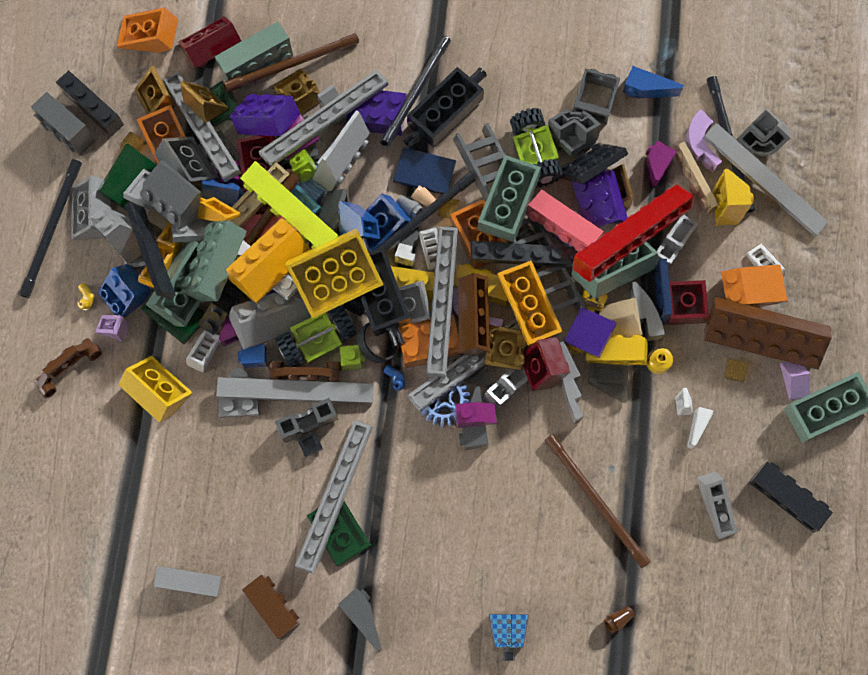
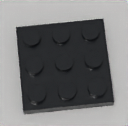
M597 143L587 153L579 154L573 162H567L562 165L561 179L583 184L627 156L628 151L625 147Z

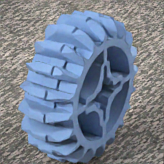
M461 383L440 397L442 399L447 398L448 403L443 402L440 404L441 399H437L434 408L426 407L422 410L421 415L428 414L426 417L427 421L434 418L433 425L441 421V427H444V421H447L448 426H452V419L457 423L455 403L452 402L451 398L457 392L460 404L470 403V400L465 399L470 396L469 392H464L467 389L466 385L459 387ZM443 409L452 411V413L447 415L437 414Z

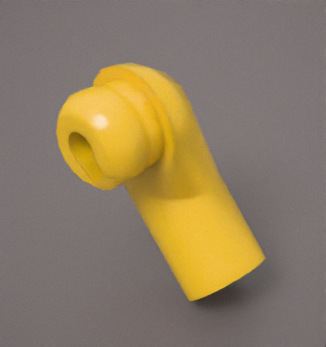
M82 283L78 286L83 295L80 302H78V307L81 310H88L92 306L94 294L86 283Z

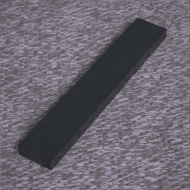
M128 202L125 207L156 295L172 300L176 294L143 206Z

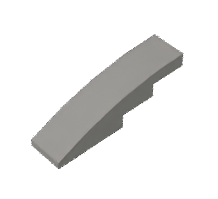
M563 341L560 342L571 373L561 380V386L574 423H577L583 418L576 403L582 397L575 381L579 380L580 373Z

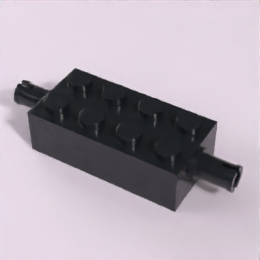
M456 67L407 114V125L414 130L403 140L406 146L409 145V149H412L421 139H424L434 148L483 100L484 89L478 84L487 77V74L484 70L481 72L482 68L479 67L469 77L460 68Z
M362 237L384 285L361 295L360 298L375 337L387 332L391 338L393 348H398L397 339L401 346L405 345L399 328L412 322L384 247L370 251L366 237Z

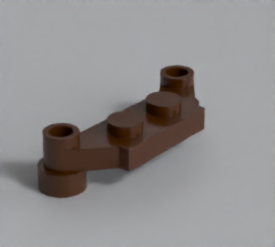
M89 338L84 339L79 345H72L64 349L60 356L47 363L46 367L42 369L43 373L41 376L35 379L34 383L39 388V393L45 399L53 396L57 391V388L53 385L54 380L84 356H87L90 361L98 359L102 355V350L98 345H94Z
M269 361L268 370H270V379L281 380V378L288 377V380L299 381V378L302 377L307 378L308 381H319V378H328L327 382H339L341 362H326V368L284 367V362Z

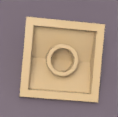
M636 298L605 305L603 310L599 311V315L617 323L611 336L621 335L623 338H631V335H642Z

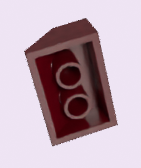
M222 17L180 40L178 44L190 63L195 68H201L208 63L207 61L212 58L215 59V56L242 42L233 23L227 18Z
M257 135L236 140L242 175L255 161L266 171L270 169V166L259 155V151L275 141V136Z

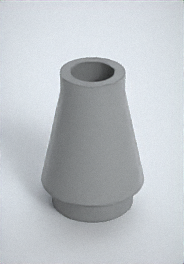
M403 195L396 201L411 219L424 210L421 203L408 199Z

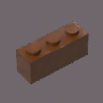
M261 574L244 587L242 591L277 639L281 640L300 625L297 621L300 617L293 608L289 610L285 605L288 601L281 592L277 594L273 587L276 585L269 576L265 577Z

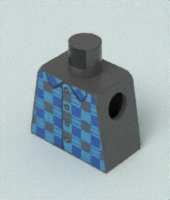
M489 614L494 648H503V661H515V648H524L528 614Z

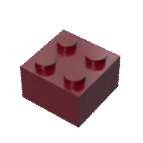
M706 280L669 282L672 316L666 324L705 323L709 318Z
M557 337L537 340L524 352L523 367L532 391L550 389L571 373Z

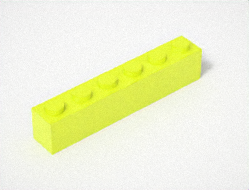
M256 161L240 178L245 182L243 186L250 193L255 191L258 194L256 198L264 205L268 203L272 207L270 209L272 213L278 218L280 215L284 217L287 223L299 231V235L305 242L309 240L313 244L312 249L339 237L338 234Z

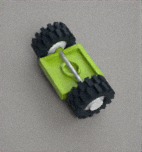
M528 108L526 111L521 110V113H515V116H512L510 119L515 135L513 139L521 161L541 167L540 177L535 188L538 186L540 188L544 185L548 186V184H553L554 181L557 182L562 178V172L558 163L559 157L549 127L545 124L541 109L532 108L530 110Z
M343 305L328 311L334 324H331L325 312L313 319L311 317L291 327L290 329L297 341L296 344L289 331L275 338L280 348L279 350L289 367H295L304 362L298 349L302 350L307 362H310L341 346L342 343L335 331H338L343 341L358 335Z

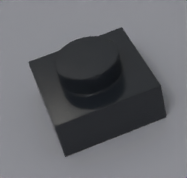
M315 431L297 439L305 458L323 450Z

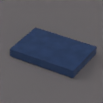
M403 147L393 182L418 188L420 185L429 192L442 195L449 189L456 160Z
M667 258L660 259L653 271L656 307L662 325H666L672 316Z

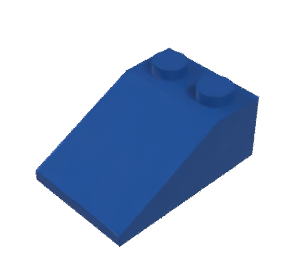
M382 193L366 209L369 214L378 220L380 239L367 241L370 251L376 249L411 220L391 196Z

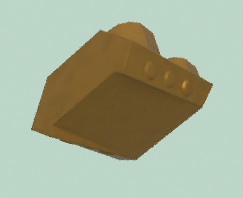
M301 68L273 86V90L277 95L293 96L300 115L319 103L317 95L320 91L316 82L310 80L308 74Z
M489 325L490 351L485 353L484 364L522 370L525 359L524 347L527 345L522 330Z

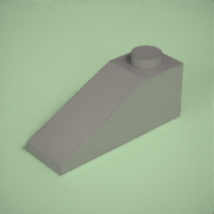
M716 471L697 477L701 496L717 537L721 539L738 533L724 478Z

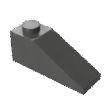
M480 386L475 387L471 402L482 403ZM486 425L462 428V434H459L460 446L464 445L465 450L488 447Z
M355 588L338 605L379 652L382 648L372 607L368 602L370 597L364 589L359 591Z

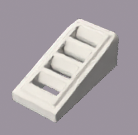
M437 228L418 232L428 271L435 269L436 262L430 263V260L436 259V254L428 255V253L437 251ZM436 243L435 246L426 248V245Z
M762 244L746 253V256L754 266L780 264ZM762 252L763 255L756 259L755 256ZM781 265L782 275L784 277L786 269Z
M204 330L186 358L187 366L203 373L220 343V335H212ZM205 338H208V339L214 341V343L212 344V343L206 341ZM201 345H204V346H206V347H209L210 349L208 350V349L202 347ZM198 352H201V353L205 354L206 356H202V355L198 354Z
M683 388L675 397L678 416L691 415L693 413L691 396L688 389Z
M699 407L694 411L688 448L692 449L698 443L713 415V410Z

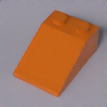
M165 7L123 16L116 47L119 49L156 53L172 50L178 18Z
M171 105L136 119L157 164L159 161L154 153L162 139L186 137Z
M780 264L741 267L721 271L726 300L757 308L788 302Z

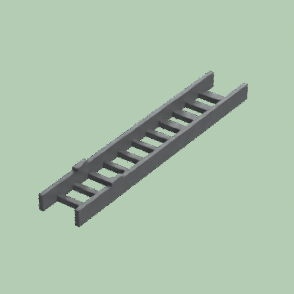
M486 123L482 129L485 136L484 139L467 145L460 133H456L453 139L469 172L474 176L475 183L485 201L490 193L487 184L495 181L498 171L482 176L478 168L497 161L501 166L505 156L489 123ZM488 146L491 147L494 154L473 160L470 152ZM527 215L528 218L523 219L520 227L531 223L536 234L519 241L515 239L514 243L528 244L539 239L542 245L554 246L543 225L532 221ZM553 266L537 273L539 278L557 272L560 284L545 289L546 295L565 288L571 300L553 306L554 312L571 305L575 306L578 313L581 307L587 309L565 267Z

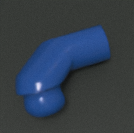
M388 364L384 373L392 377L393 388L397 391L404 389L406 383L403 372Z

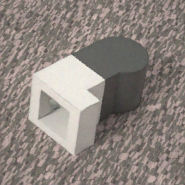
M416 229L400 240L395 254V262L413 267L415 254L412 252L419 241V233Z

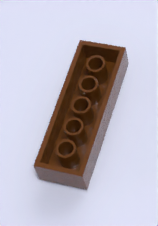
M715 297L704 328V341L819 370L832 339L831 328L828 325Z

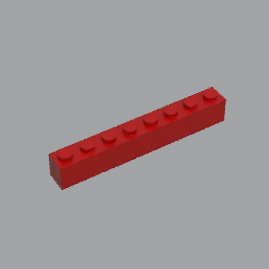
M677 184L667 189L662 195L655 197L651 203L641 207L634 215H630L624 222L617 224L614 229L604 233L600 239L590 243L583 251L577 252L573 259V270L587 281H593L691 209L694 195Z

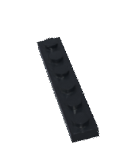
M472 241L470 244L471 262L523 264L532 260L533 265L573 268V259L578 252L574 247L485 241Z

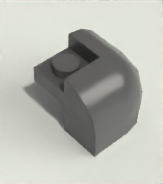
M568 109L548 120V127L555 147L558 151L563 149L570 156L581 150L587 152L599 138L601 124L585 111H582V113L570 112Z
M766 109L740 134L737 140L754 155L768 156L777 152L790 140L792 133L782 120L776 118Z

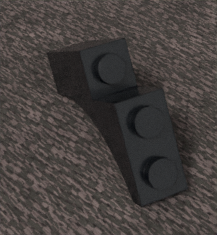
M229 278L225 283L219 300L211 302L198 323L200 327L212 335L217 332L231 308L243 294Z

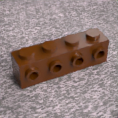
M476 273L458 279L459 353L476 356L490 351L488 277Z

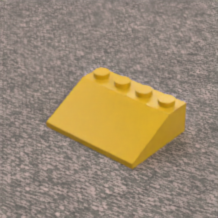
M357 228L286 261V267L312 319L384 285Z

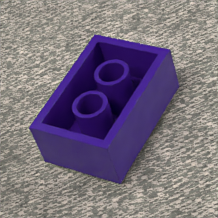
M381 90L348 113L346 121L348 122L357 110L360 112L369 132L384 134L406 100V93ZM404 121L397 131L398 136H402Z
M250 94L235 108L230 118L238 134L282 136L300 113L293 96Z
M605 169L583 184L572 182L581 216L604 231L603 234L611 231L617 224H621L628 218L614 171Z

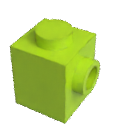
M305 149L289 158L293 172L301 178L300 181L302 183L314 177L317 169L314 161Z
M359 346L340 347L343 371L362 369V362H365V356L361 353Z

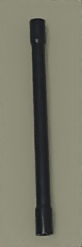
M441 37L435 47V51L390 127L387 128L380 140L382 146L390 147L397 135V131L437 63L451 43L449 37Z
M711 76L706 81L713 98L720 126L733 137L721 96L717 76ZM731 163L734 174L746 183L744 174ZM754 204L750 206L746 213L755 211Z
M72 159L66 178L36 254L18 295L29 299L35 280L66 201L79 174L82 162Z
M468 172L455 185L376 249L384 247L385 252H387L458 193L464 191L475 182L474 176Z

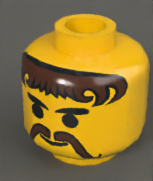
M584 289L581 298L587 309L595 312L603 310L608 295L606 293L594 299Z
M663 347L653 349L647 356V367L654 374L666 373L673 364L671 352Z

